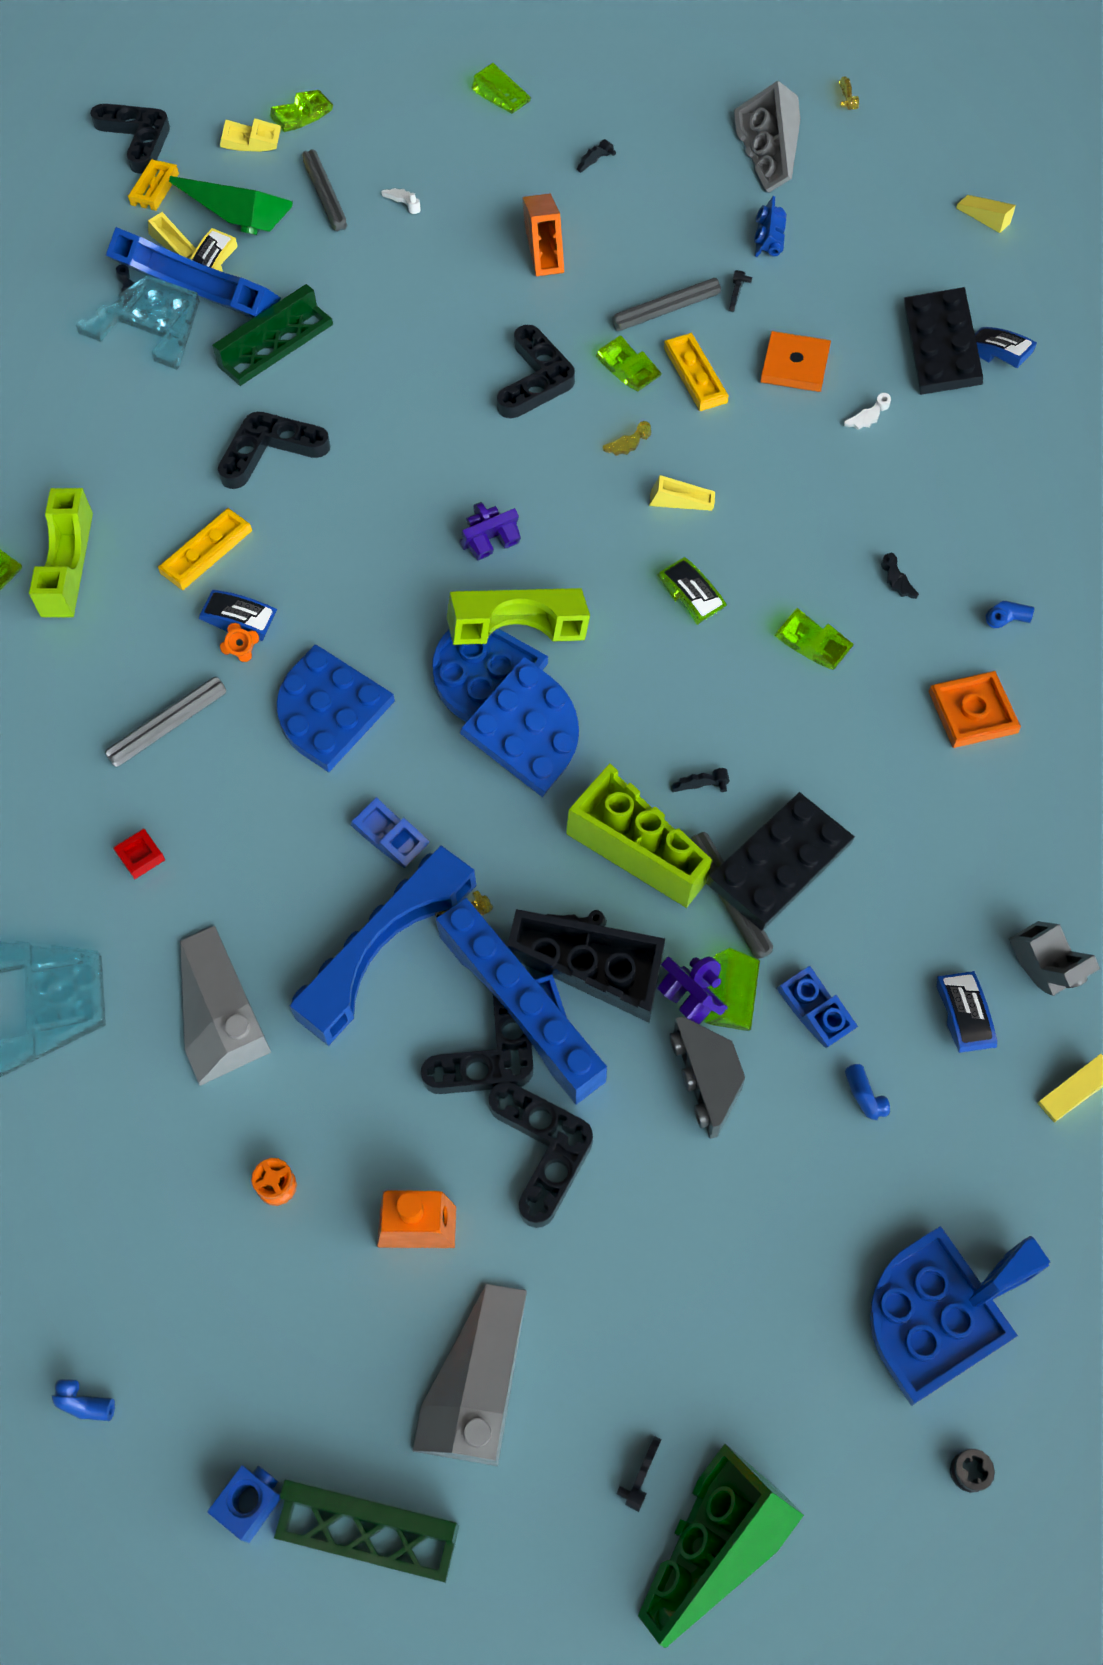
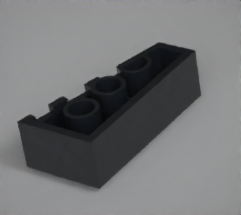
M516 909L508 948L521 963L544 974H552L553 978L650 1023L664 953L665 938Z

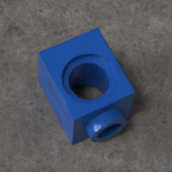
M242 1465L207 1513L241 1541L250 1543L281 1500L280 1494L274 1490L279 1481L259 1465L253 1472ZM249 1488H255L258 1492L256 1507L248 1513H242L239 1509L241 1494Z

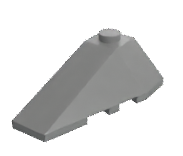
M776 81L734 110L736 133L746 146L745 151L752 158L755 170L765 190L769 193L792 179L800 126L798 96L781 82Z
M215 926L180 941L185 1052L200 1086L271 1053Z
M485 1285L421 1405L413 1452L498 1466L524 1314L526 1290Z

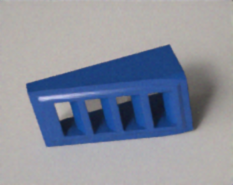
M1029 1236L1023 1239L1003 1256L970 1297L969 1301L973 1307L977 1306L978 1308L1028 1282L1049 1266L1050 1260L1034 1237Z

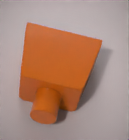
M383 1191L379 1212L377 1247L455 1248L456 1206L441 1191Z

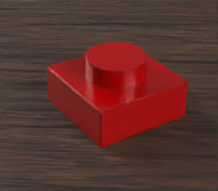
M145 829L140 830L113 847L115 853L134 880L165 861L162 852Z

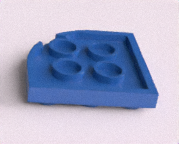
M499 628L491 633L487 644L453 645L450 630L448 629L440 639L433 657V677L436 691L444 705L454 715L467 722L524 656L542 670L548 664V656Z
M315 644L284 678L277 697V714L282 731L289 743L303 756L327 772H330L395 702L393 693Z
M524 656L464 724L460 734L543 797L565 771L575 753L579 738V723L574 705L566 691L551 676Z
M941 1226L902 1250L891 1260L878 1279L871 1300L870 1325L875 1347L885 1367L911 1406L1018 1336L993 1300L978 1308L977 1306L973 1307L969 1299L981 1282Z

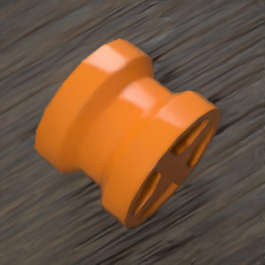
M279 1158L263 1160L252 1173L251 1181L253 1188L262 1201L269 1205L279 1206L285 1204L292 1199L296 1192V1178L287 1163Z

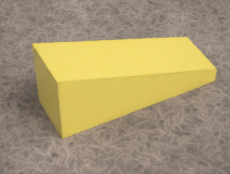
M967 195L957 204L956 208L1001 233L1010 225L1016 205Z
M163 212L148 220L149 235L166 249L188 259L191 258L196 248Z
M660 475L651 489L649 506L712 511L715 504V491Z
M1099 1054L1038 1102V1105L1054 1123L1103 1088V1055Z

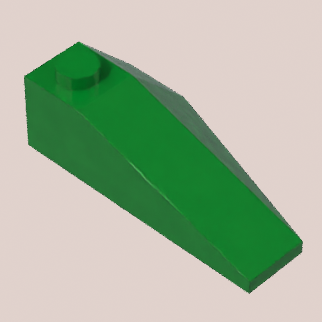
M174 176L169 177V182L228 223L241 226L240 232L257 235L258 230L270 232L292 208L293 201L256 190Z
M726 1444L722 1446L697 1480L692 1492L697 1497L687 1521L680 1519L674 1534L679 1536L678 1542L670 1560L660 1564L638 1614V1617L658 1644L664 1648L668 1647L776 1554L804 1516L778 1488Z

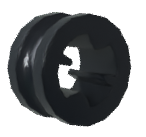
M967 1449L957 1454L950 1466L951 1478L956 1486L969 1493L979 1492L988 1488L994 1480L995 1470L993 1462L988 1455L977 1449ZM974 1459L978 1462L977 1470L983 1475L982 1479L976 1478L970 1482L967 1479L968 1471L962 1467L963 1462L968 1464Z

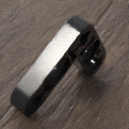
M105 103L94 106L90 112L94 127L97 130L134 135L127 151V159L134 173L142 174L151 159H158L170 130L165 111L155 108Z
M522 325L514 332L516 351L533 368L535 373L499 391L497 394V410L505 418L519 417L569 391L575 384V369L573 365L533 325ZM548 355L552 359L549 361H539L537 357ZM534 386H539L544 389L540 393H532L529 391V389Z
M253 412L247 415L219 463L218 472L221 482L225 487L229 489L241 488L248 482L267 446L311 458H319L325 456L330 451L331 446L328 432L320 426L265 412ZM285 431L295 433L287 439L279 437ZM245 446L254 448L252 452L247 454L238 452Z
M494 994L493 1005L497 1049L439 1054L429 1057L421 1067L422 1080L428 1091L434 1094L492 1090L495 1085L502 1082L524 1086L531 1080L534 1070L532 1044L524 1033L515 1040H509L502 1034L504 1026L509 1023H516V1021ZM511 1050H518L520 1065L527 1066L521 1068L519 1075H513L511 1069H505L512 1066ZM482 1062L486 1064L489 1069L488 1074L480 1080L469 1078L467 1069L472 1063ZM456 1064H460L462 1081H456L454 1066ZM436 1067H442L444 1073H454L443 1075L442 1082H435L434 1076H429L435 1074Z
M502 1082L495 1085L489 1094V1107L492 1115L499 1121L548 1146L519 1200V1212L523 1222L534 1228L544 1227L554 1218L589 1154L593 1144V1132L590 1125L583 1119L516 1084ZM508 1094L513 1095V1103L524 1109L525 1102H528L529 1105L524 1110L522 1120L517 1119L519 1117L518 1109L510 1105L506 1106L504 1110L500 1109L498 1098L505 1099ZM542 1110L549 1113L552 1117V1122L547 1128L536 1129L531 1126L529 1119L534 1112ZM559 1120L564 1121L562 1123V1130L569 1134H574L577 1130L582 1131L584 1143L576 1142L574 1147L568 1145L569 1137L560 1131L557 1133V1138L551 1137L557 1130ZM556 1162L563 1164L568 1170L567 1177L561 1182L550 1181L545 1175L548 1165ZM538 1183L546 1190L558 1193L554 1197L548 1192L544 1199L546 1213L538 1212L536 1216L530 1215V1206L527 1203L529 1201L536 1203L542 1194V1188L536 1186Z

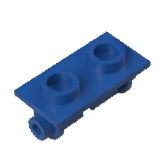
M772 196L766 206H761L756 216V222L758 223V229L754 236L756 257L759 256L762 250L768 252L771 256H778L784 249L785 235L783 233L785 231L787 214L783 208L775 206V196Z

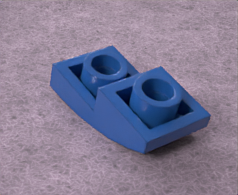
M808 966L776 988L800 1021L825 1048L858 1027L838 996L834 995L831 997L811 966Z

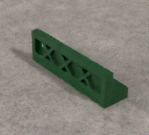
M305 284L212 344L217 365L241 386L331 327L333 321L328 314L317 306L314 289ZM312 316L320 320L315 324H304ZM286 333H297V336L291 340H281V337ZM263 348H274L273 352L268 355H257ZM239 364H250V367L241 373L234 369Z
M284 1480L280 1499L284 1500L274 1539L446 1583L459 1530V1525L456 1522ZM295 1504L311 1508L319 1523L317 1527L303 1536L287 1532ZM320 1511L335 1515L324 1521ZM343 1517L353 1519L362 1535L347 1546L337 1545L328 1529L329 1526ZM361 1521L377 1526L366 1532ZM384 1528L396 1530L404 1545L402 1549L390 1557L378 1555L370 1540L372 1536ZM323 1531L328 1542L312 1537ZM403 1532L420 1537L409 1543ZM428 1538L445 1542L439 1570L421 1566L412 1549ZM365 1542L371 1553L354 1548ZM408 1552L413 1564L397 1559Z

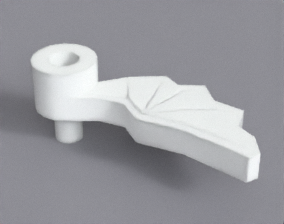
M396 188L381 191L383 197L405 203L408 206L409 213L416 214L421 211L420 200L415 197V193Z
M888 393L879 394L873 407L863 409L856 416L844 421V426L849 428L855 427L857 430L863 427L870 428L872 423L877 422L880 411L889 408L891 402L890 395Z

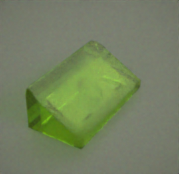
M728 948L714 956L721 965V971L718 976L721 979V984L716 988H713L711 985L709 986V989L728 1008L721 1016L711 1011L705 1018V1023L749 1031L752 1027L760 960Z

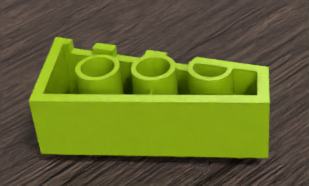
M611 763L607 765L569 808L566 830L568 836L685 908L689 906L706 884L712 859L679 828L674 829L665 820L663 812L656 806L652 808L642 799L640 791L631 782L627 784L618 776V770Z

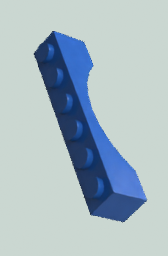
M118 227L114 230L106 252V256L120 264L126 265L128 268L250 318L256 317L281 299V297L266 287L195 262Z
M442 845L433 854H427L419 863L418 870L409 879L406 878L397 885L389 901L385 905L381 904L373 910L369 917V922L360 931L353 932L346 939L344 948L335 958H329L322 964L317 977L309 985H304L297 990L292 998V1003L289 1005L295 1019L329 1046L354 1019L355 1001L360 982L370 962L380 949L396 934L412 924L434 915L443 914L464 900L476 887L475 870Z
M467 898L436 918L441 940L459 962L480 979L505 1007L532 1043L551 1075L576 1105L606 1083L607 1066Z

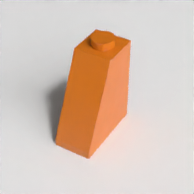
M551 193L522 197L525 230L535 275L543 276L564 273L561 218Z

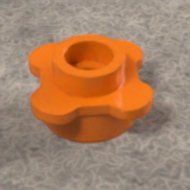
M237 623L230 624L227 628L228 633L225 636V641L220 644L222 653L226 655L233 654L242 662L250 661L253 646L259 642L258 633L253 630L248 632ZM239 639L243 641L241 646L237 645V640Z

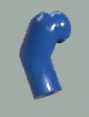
M1002 601L987 611L986 622L992 628L1003 627L1012 620L1030 623L1034 614V607Z
M853 1064L847 1067L845 1075L851 1093L865 1116L871 1120H878V1117H887L890 1114L888 1098L883 1095L874 1097L864 1067L861 1064Z
M60 1379L56 1382L55 1395H51L55 1407L79 1419L110 1421L115 1410L114 1399L78 1396L77 1392L80 1385L77 1380Z

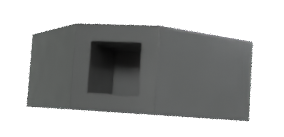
M683 1016L675 1019L674 1033H670L671 1046L676 1056L681 1055L686 1068L682 1069V1077L688 1092L694 1091L698 1104L694 1105V1112L700 1128L706 1127L709 1137L712 1139L718 1137L742 1091L745 1074L733 1041Z

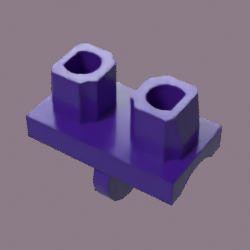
M482 502L474 504L475 515L466 518L469 528L462 530L463 539L459 541L463 550L469 548L477 561L493 554L494 549L489 541L491 538L498 536L504 548L512 547L518 544L521 539L516 525L519 515L515 508L499 514L496 506L486 509Z
M669 956L661 964L668 973L657 989L676 1004L688 991L690 995L679 1007V1011L687 1019L700 1024L711 1011L721 1016L728 1008L708 988L710 985L716 988L721 984V979L718 977L721 965L714 957H704L701 960L698 957L693 958L690 961L691 971L685 966L680 967Z

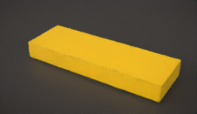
M692 333L664 341V350L699 411L728 403V393Z
M227 508L158 566L160 574L183 591L252 532L250 523Z

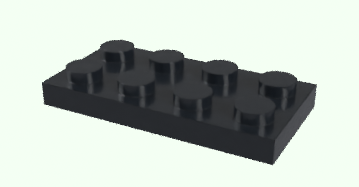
M965 287L904 297V307L920 395L983 385V372Z
M799 792L708 877L706 884L763 931L851 845L855 836Z

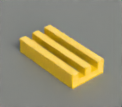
M151 159L128 195L130 204L136 206L140 203L141 208L145 209L150 205L151 210L157 211L173 185L169 182V177H178L179 175L177 165Z

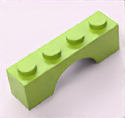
M50 488L45 511L49 533L48 557L44 566H34L29 595L40 617H74L93 512L83 488Z
M582 588L450 591L447 621L453 645L487 644L488 638L493 631L502 626L512 624L534 627L546 634L552 641H581L586 638L590 612Z

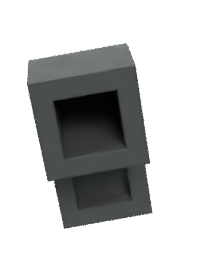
M1037 921L1009 938L1021 967L1036 986L1049 995L1054 996L1065 988H1074L1084 984L1088 980L1087 977L1100 969L1095 955L1071 951L1060 924Z

